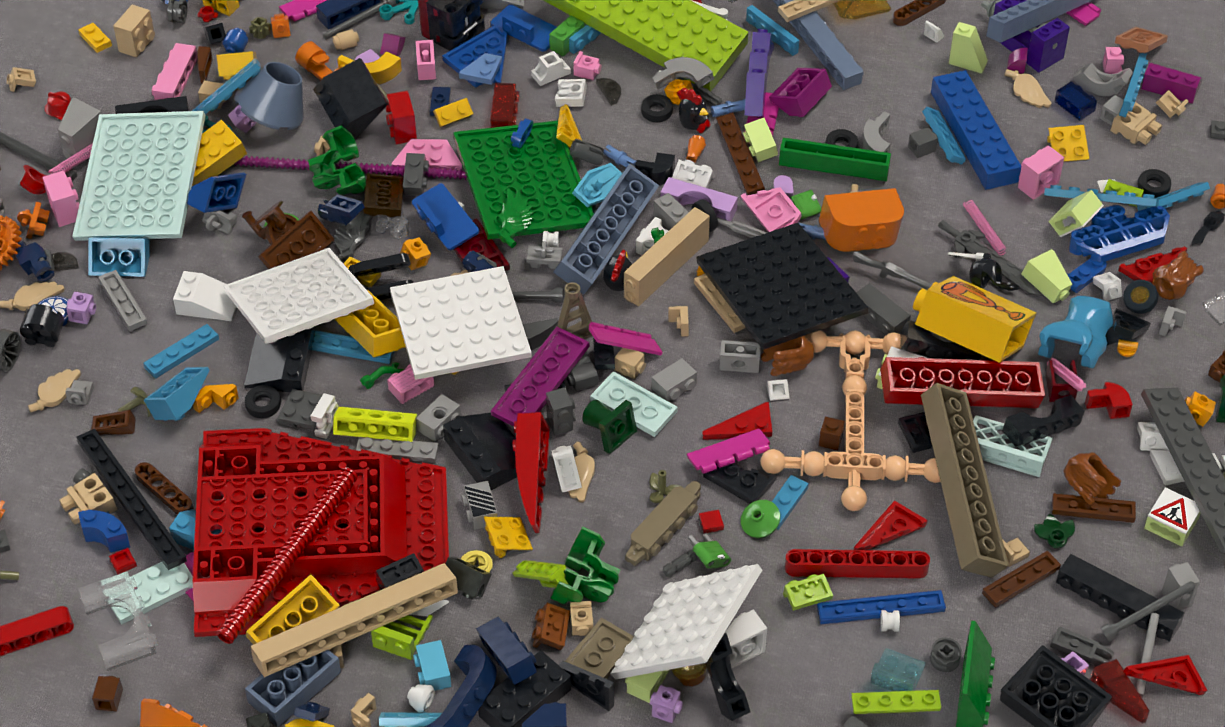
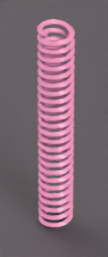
M93 143L49 170L48 173L52 174L53 172L54 174L59 171L61 172V170L67 172L90 158Z
M969 200L966 204L964 201L963 206L993 249L998 254L1004 252L1006 247L974 201Z

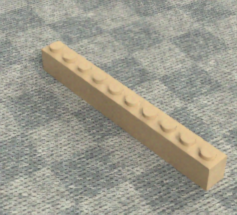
M445 563L252 645L253 661L264 677L457 594V579Z

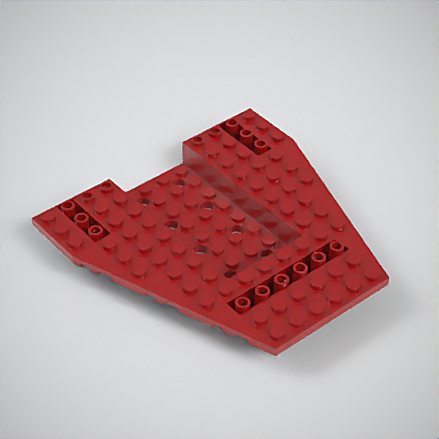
M266 428L203 431V444L199 447L192 580L195 614L194 636H217L216 632L218 629H221L220 627L224 624L225 620L236 609V606L240 604V601L251 589L252 585L255 584L259 576L266 570V567L270 565V562L277 556V553L281 551V548L288 539L292 537L291 535L295 532V528L302 523L303 519L310 513V510L317 504V501L324 495V492L331 486V483L338 477V474L344 467L356 472L358 476L357 481L351 486L347 494L344 495V498L332 514H330L329 518L319 528L315 536L312 537V540L305 549L301 551L296 561L290 566L286 574L283 575V578L279 580V583L272 592L268 594L267 599H264V603L261 604L260 608L257 609V612L253 614V617L249 619L250 621L238 635H245L249 628L309 575H312L342 607L350 602L380 591L381 589L376 582V570L410 554H415L424 571L446 563L449 557L446 467L424 462L422 464L412 463L410 459H394L391 455L363 449L361 451L349 449V446L345 445L338 447L332 445L331 442L303 436L300 438L292 437L285 432H280V434L273 433L271 429ZM342 523L348 524L346 528L337 527ZM258 527L264 528L262 532L253 531ZM216 529L222 530L221 533L216 535L211 533Z

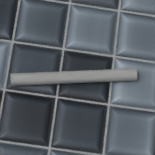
M1151 613L1141 663L1151 661L1159 614ZM1138 679L1135 695L1144 696L1145 680Z

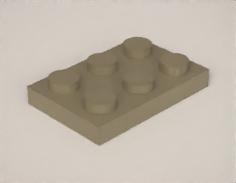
M601 618L565 662L607 679L615 667V662L621 658L625 647L632 641L634 636Z

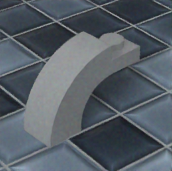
M687 57L674 58L664 62L665 70L658 71L652 77L657 89L679 78L692 80L698 88L714 80L713 72L708 66L696 59Z
M1093 63L1079 68L1072 79L1081 88L1099 96H1113L1118 94L1122 87L1130 81L1129 78L1133 72L1130 68H1127L1115 74H1106L1098 70Z
M884 111L874 121L871 119L867 120L863 132V149L890 153L891 144L881 138V135L889 127V113Z

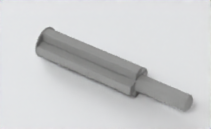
M719 217L717 218L719 224L730 227L732 231L750 238L767 233L737 221L732 223Z

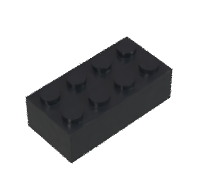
M540 650L534 655L537 662L534 664L537 673L515 685L509 678H506L488 694L478 710L479 717L490 727H522V723L543 704L558 702L571 691V675Z

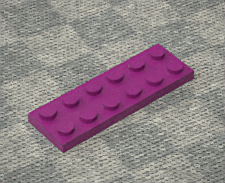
M556 326L492 408L491 415L514 426V421H517V413L540 412L546 404V392L558 389L590 347L589 342Z

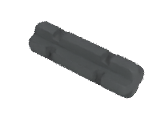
M696 83L693 85L695 93L700 95L701 98L710 102L713 106L721 105L722 99L703 88V86L698 88Z
M692 548L687 551V554L684 553L671 561L672 564L668 563L663 566V573L667 577H671L675 574V571L679 572L690 565V562L698 560L699 557Z

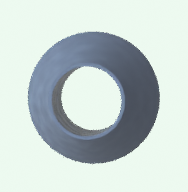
M280 62L266 63L255 77H250L242 88L237 89L235 93V103H239L241 111L247 117L263 126L277 130L280 127H288V130L299 127L303 121L302 77L298 71L287 64Z

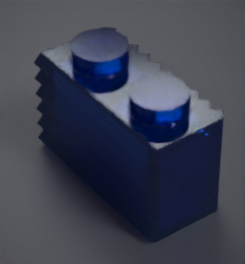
M1071 81L1067 85L1062 86V88L1060 87L1056 91L1055 103L1063 107V109L1079 121L1096 110L1097 100L1095 97L1089 95L1081 86Z

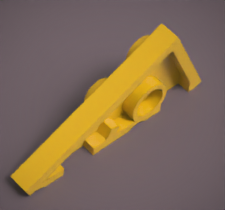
M565 104L560 107L556 138L571 148L575 139H582L570 109Z

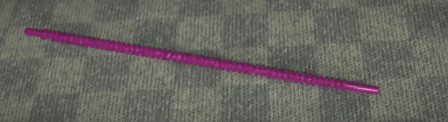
M245 156V158L242 157L234 163L235 166L238 164L240 166L244 164L246 167L248 165L250 167H253V165L258 167L260 165L261 168L263 166H266V168L269 166L274 168L276 166L277 169L279 167L282 169L284 167L287 169L292 167L293 170L295 168L297 170L300 168L305 170L307 168L309 171V162L305 159L295 161L294 158L292 160L289 158L287 160L284 158L280 160L278 157L277 159H274V157L271 159L266 157L264 159L263 156L261 158L258 156L256 158ZM340 161L335 164L336 169H343L345 166L351 165L352 162L349 164L344 162L343 164ZM360 163L359 165L365 174L368 172L373 174L375 172V174L380 173L382 175L383 173H386V175L391 173V175L396 174L399 176L401 174L404 176L405 171L404 165L402 167H399V165L394 167L393 164L391 166L389 164L386 166L384 164H381V166L376 164L374 166L373 163L370 165L368 163H365V165ZM429 167V171H426L428 178L430 176H433V178L438 176L439 179L441 177L444 179L446 177H449V179L451 177H454V179L458 177L460 180L462 178L467 180L465 171H462V169L458 171L456 168L454 170L452 168H449V170L444 168L442 170L441 167L439 169H436V167L431 169Z

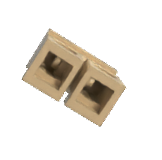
M1135 102L1132 112L1128 111L1126 118L1119 116V114L1114 118L1110 131L1115 134L1120 132L1126 139H1131L1130 142L1133 144L1140 141L1146 145L1151 140L1152 134L1157 135L1160 133L1162 125L1155 121L1157 115L1151 114L1147 109Z
M95 473L78 482L73 487L67 488L68 495L59 500L64 511L76 507V509L68 513L74 525L80 523L78 515L80 511H109L110 514L117 511L113 497Z

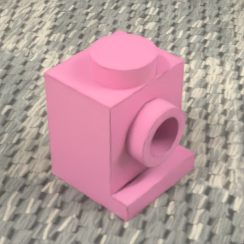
M1106 47L1103 58L1104 73L1115 74L1122 71L1121 65L1124 64V55L1121 54L1120 47Z
M581 51L573 62L574 76L594 80L602 67L598 58L583 55Z

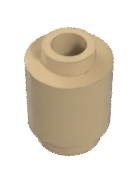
M353 29L337 33L336 36L332 37L336 50L355 47L357 42H359L358 33L354 32Z

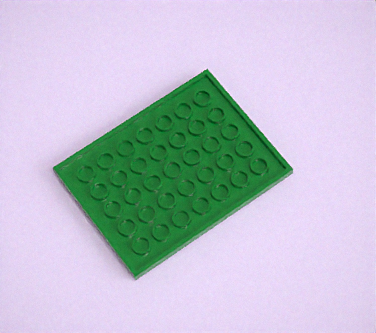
M558 121L533 123L531 133L520 149L514 147L513 142H511V136L514 131L517 132L518 125L453 132V139L488 240L499 238L498 233L502 229V224L498 220V216L502 212L503 203H507V188H510L514 198L516 192H520L521 202L527 198V206H532L530 210L533 212L531 215L532 221H530L527 230H524L523 233H518L517 236L539 234L544 231L555 232L584 228L594 214L591 206L586 207L572 194L581 179L570 155L568 145L556 138Z

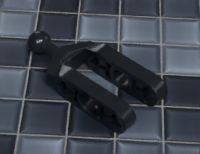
M400 253L358 262L355 265H350L348 270L357 279L359 276L410 266L411 263L409 254ZM403 280L365 289L369 290L378 300L392 298L390 287L411 284L414 281Z

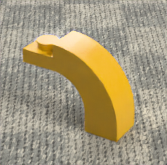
M387 51L378 60L365 63L376 84L378 83L379 85L392 80L402 71L401 58ZM340 55L337 58L338 68H342L354 60Z

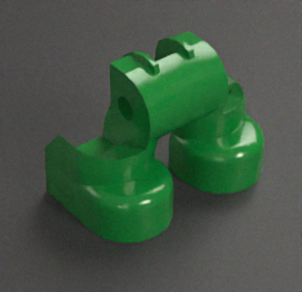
M342 125L326 131L322 138L328 143L331 150L308 160L309 170L314 173L312 181L315 187L324 190L340 184L341 187L336 190L339 195L349 193L356 195L365 192L366 177L358 164L353 163L345 166L343 169H336L335 165L340 160L347 162L359 157L354 137Z
M582 526L564 564L568 567L563 571L568 584L559 581L550 599L566 604L568 601L581 602L583 596L591 601L602 603L606 602L614 593L613 585L618 583V574L621 569L605 563L599 558L605 545L600 534ZM584 568L589 574L586 577L579 575L575 571H580Z

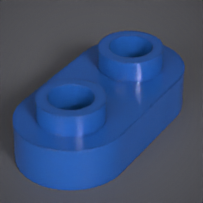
M525 118L524 121H520L517 132L514 131L511 136V142H513L514 147L520 149L531 133L533 127L532 120Z

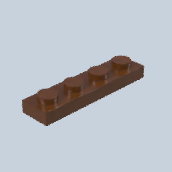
M1053 493L1052 515L1135 523V501L1093 497L1095 502L1089 505L1082 496Z
M1047 550L983 588L982 594L996 608L1060 570L1061 564Z

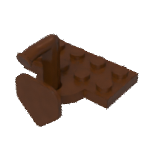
M282 200L269 208L257 220L252 216V211H247L242 215V218L246 220L260 238L267 239L270 243V246L258 255L268 269L319 252L335 239L312 211L307 212L299 220L291 215L284 214L280 209V206L283 204ZM265 220L267 225L262 228L259 223Z

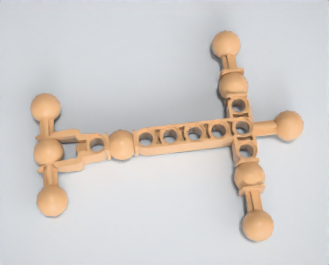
M822 330L807 334L808 340L813 344L814 353L821 352L826 347H840L839 366L845 372V380L842 385L845 395V452H824L823 456L816 451H811L804 455V450H802L801 457H785L781 451L770 449L764 452L761 457L762 469L769 474H778L784 468L800 469V476H803V472L812 477L823 473V477L848 479V487L843 491L841 500L843 506L850 511L861 510L867 502L866 493L860 487V480H884V477L892 481L904 478V482H907L908 475H924L929 482H941L935 458H930L925 464L909 463L908 456L905 457V460L896 455L889 456L886 459V455L864 453V395L867 391L864 370L869 368L870 349H883V352L888 355L891 346L900 349L901 335L893 332L888 333L883 339L871 338L870 335L865 336L856 330L850 331L845 335L840 333L839 336H827ZM864 351V355H861L860 359H851L850 354L857 355Z

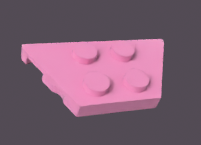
M411 139L392 162L394 167H397V165L399 167L405 166L406 153L425 154L431 169L434 167L436 169L441 167L442 170L444 168L447 170L449 168H452V170L456 168L458 171L462 169V163L447 140Z
M781 187L769 191H757L758 194L746 195V193L740 195L743 202L767 232L798 223L802 217L801 212Z

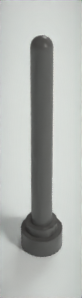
M381 0L377 5L326 31L323 37L328 39L378 12L380 6L384 4L395 7L396 2L395 0Z
M555 287L551 291L512 292L514 299H551L555 302H563L564 299L563 287Z
M1190 581L1118 623L1110 625L1107 623L1100 628L1108 641L1111 642L1119 635V631L1193 590L1195 583Z

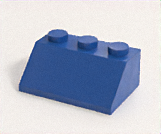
M243 172L210 177L191 187L187 204L204 213L237 208L247 174Z

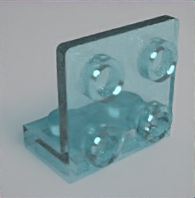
M886 648L879 664L875 663L872 669L870 683L889 691H915L926 663Z

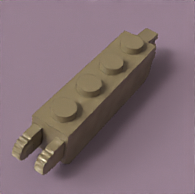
M693 481L685 489L681 486L674 487L632 532L630 549L625 555L627 562L636 566L643 559L649 561L660 552L665 542L668 543L672 539L677 529L680 530L684 526L686 519L696 513L698 509L697 501L701 496V485L699 482Z

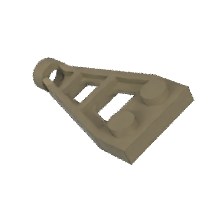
M571 282L565 286V299L557 327L585 340L592 337L589 331V324L592 320L580 293L579 284ZM579 305V309L569 313L571 308ZM581 318L580 322L567 328L568 322Z

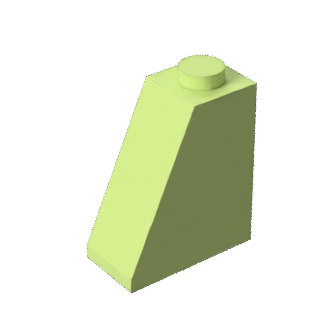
M959 22L953 32L949 64L982 74L988 59L975 26Z
M1051 249L1027 262L1021 274L1052 303L1059 300L1063 301L1069 296L1072 283L1055 251Z

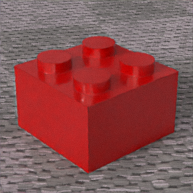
M408 91L387 94L388 105L385 107L386 113H389L386 115L387 125H391L389 127L390 137H394L396 144L407 143L411 139H417L415 114Z

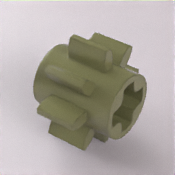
M257 17L251 21V26H249L250 33H253L254 37L258 39H263L270 35L271 24L267 23L266 18Z

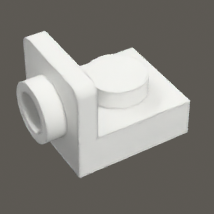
M1111 272L1093 277V284L1102 289L1103 300L1109 301L1122 296L1121 279Z

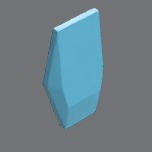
M612 163L589 170L572 194L586 207L600 203L609 193L622 172Z

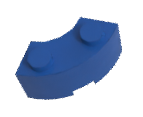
M97 510L78 512L86 542L102 543L109 549L110 553L131 548L126 529L115 516Z

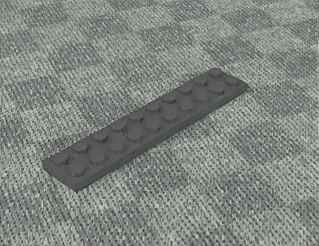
M1143 389L1141 396L1220 553L1225 554V478L1179 389Z

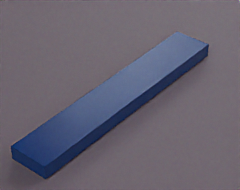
M942 590L829 601L817 604L820 624L881 618V610H886L889 613L898 610L900 616L945 612L946 609Z

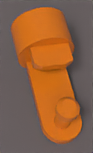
M306 42L298 49L295 56L296 62L319 80L333 72L325 65L330 57L314 42Z

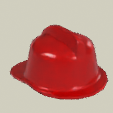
M63 91L49 92L44 111L46 114L62 120L71 97Z
M24 165L23 168L26 172L20 181V185L32 194L39 195L45 193L46 189L42 177L46 175L28 165Z

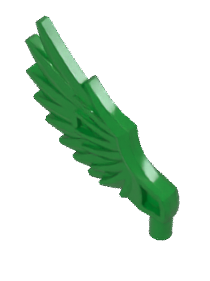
M507 188V203H503L502 212L498 216V220L502 224L498 237L504 244L506 243L511 248H514L517 243L513 238L518 233H523L524 230H527L530 221H532L531 215L533 212L530 211L532 206H527V198L521 202L520 192H516L514 198L510 188Z

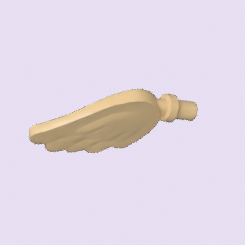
M1006 69L1005 76L1015 80L1013 84L1014 95L1020 96L1023 102H1028L1030 105H1035L1038 108L1043 106L1049 108L1051 106V101L1032 75L1026 73L1019 74L1017 70Z
M35 282L30 286H22L16 292L14 299L0 301V308H9V310L17 308L21 311H26L27 308H31V305L38 304L45 298L64 292V286L57 285L56 282Z
M66 369L55 376L48 377L46 382L41 383L38 387L40 400L28 405L30 413L37 410L42 411L46 406L55 407L62 403L66 398V388H71L73 381L81 376V371L79 369L73 371Z
M576 442L573 447L577 452V456L574 458L582 488L568 492L571 498H577L578 502L582 503L586 499L588 487L594 476L595 462L591 456L587 455V449L583 448L580 442Z

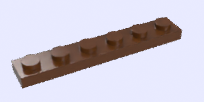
M734 113L717 117V123L746 194H758L757 191L765 190Z

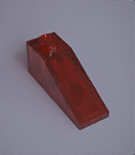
M1115 659L1094 667L1090 680L1113 696L1110 702L1140 723H1145L1150 710L1129 677L1125 675L1118 660Z

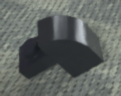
M657 152L655 162L636 160L635 168L658 185H663L668 177L672 178L675 155Z
M593 338L595 369H615L614 346L597 343Z

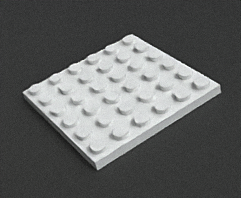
M330 248L224 285L226 294L265 344L276 342L278 339L292 336L297 332L311 329L321 323L330 322L332 319L346 316L351 312L365 309L374 304L370 293Z
M504 266L390 287L391 297L415 380L532 357Z
M758 564L745 565L737 569H728L719 573L714 572L710 575L666 584L660 597L653 603V608L644 617V622L635 631L634 638L625 647L623 655L615 662V667L610 674L616 680L706 663L762 572L761 567Z

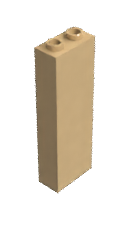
M694 207L624 272V298L640 306L709 241L710 216Z

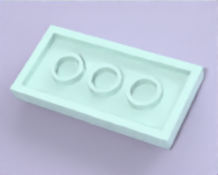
M614 371L590 396V401L599 400L612 411L622 402L628 400L632 403L636 427L653 437L678 412L677 406Z
M160 562L102 590L119 622L123 625L185 594L186 591L193 588V576L185 563L168 570L163 562Z

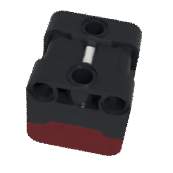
M418 0L422 36L433 40L434 43L451 51L484 32L485 20L484 15L480 12V5L483 3V0Z

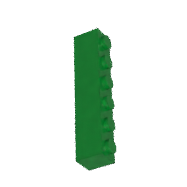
M783 137L780 147L779 166L887 181L891 153Z

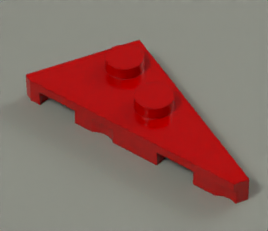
M1185 246L1182 248L1178 247L1172 249L1171 253L1164 255L1157 253L1144 259L1140 258L1130 265L1123 263L1119 266L1118 271L1134 281L1146 280L1152 283V273L1154 270L1169 264L1178 257L1180 252H1187V248Z
M769 402L760 404L702 431V439H730L756 429H760L766 437H772Z
M894 500L854 546V550H869L924 528L928 520Z
M1189 655L1130 665L1123 670L1127 676L1190 693L1204 695L1207 691Z

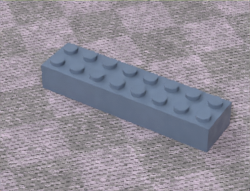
M629 164L553 273L567 283L574 282L579 284L580 292L585 294L659 185Z

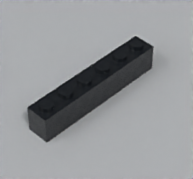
M1073 554L1069 555L1060 568L1056 583L1060 584L1063 588L1079 594L1082 598L1098 604L1101 608L1107 609L1123 619L1158 600V598ZM1167 604L1153 613L1159 614L1156 636L1170 642L1181 626L1185 612ZM1151 614L1134 624L1139 628L1148 630Z

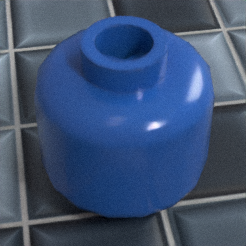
M240 28L230 29L223 40V46L229 54L243 52L248 43L246 32Z

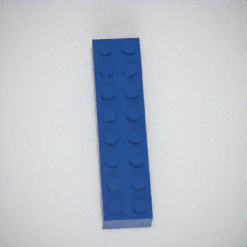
M964 70L933 77L931 94L984 189L988 190L1018 183L1022 166L967 71Z

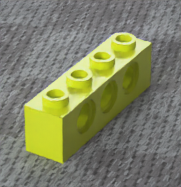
M338 406L333 416V435L413 442L417 432V414Z

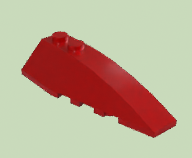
M541 412L517 413V421H514L516 439L513 440V450L516 457L518 485L529 522L535 533H540L542 508L539 506V503L544 501L541 486L546 485L544 471L548 469L550 428Z

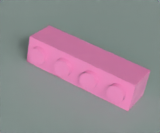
M175 43L173 50L171 49L169 52L168 60L164 62L162 72L158 75L156 85L152 87L154 100L181 96L198 60L196 46Z

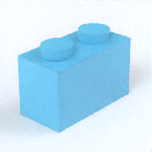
M441 640L416 645L417 654L413 655L415 667H420L421 672H418L419 683L422 685H432L435 691L451 687V676Z

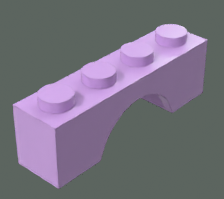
M668 177L661 190V196L669 193L682 206L704 199L712 206L717 218L719 217L730 222L737 211L738 197Z

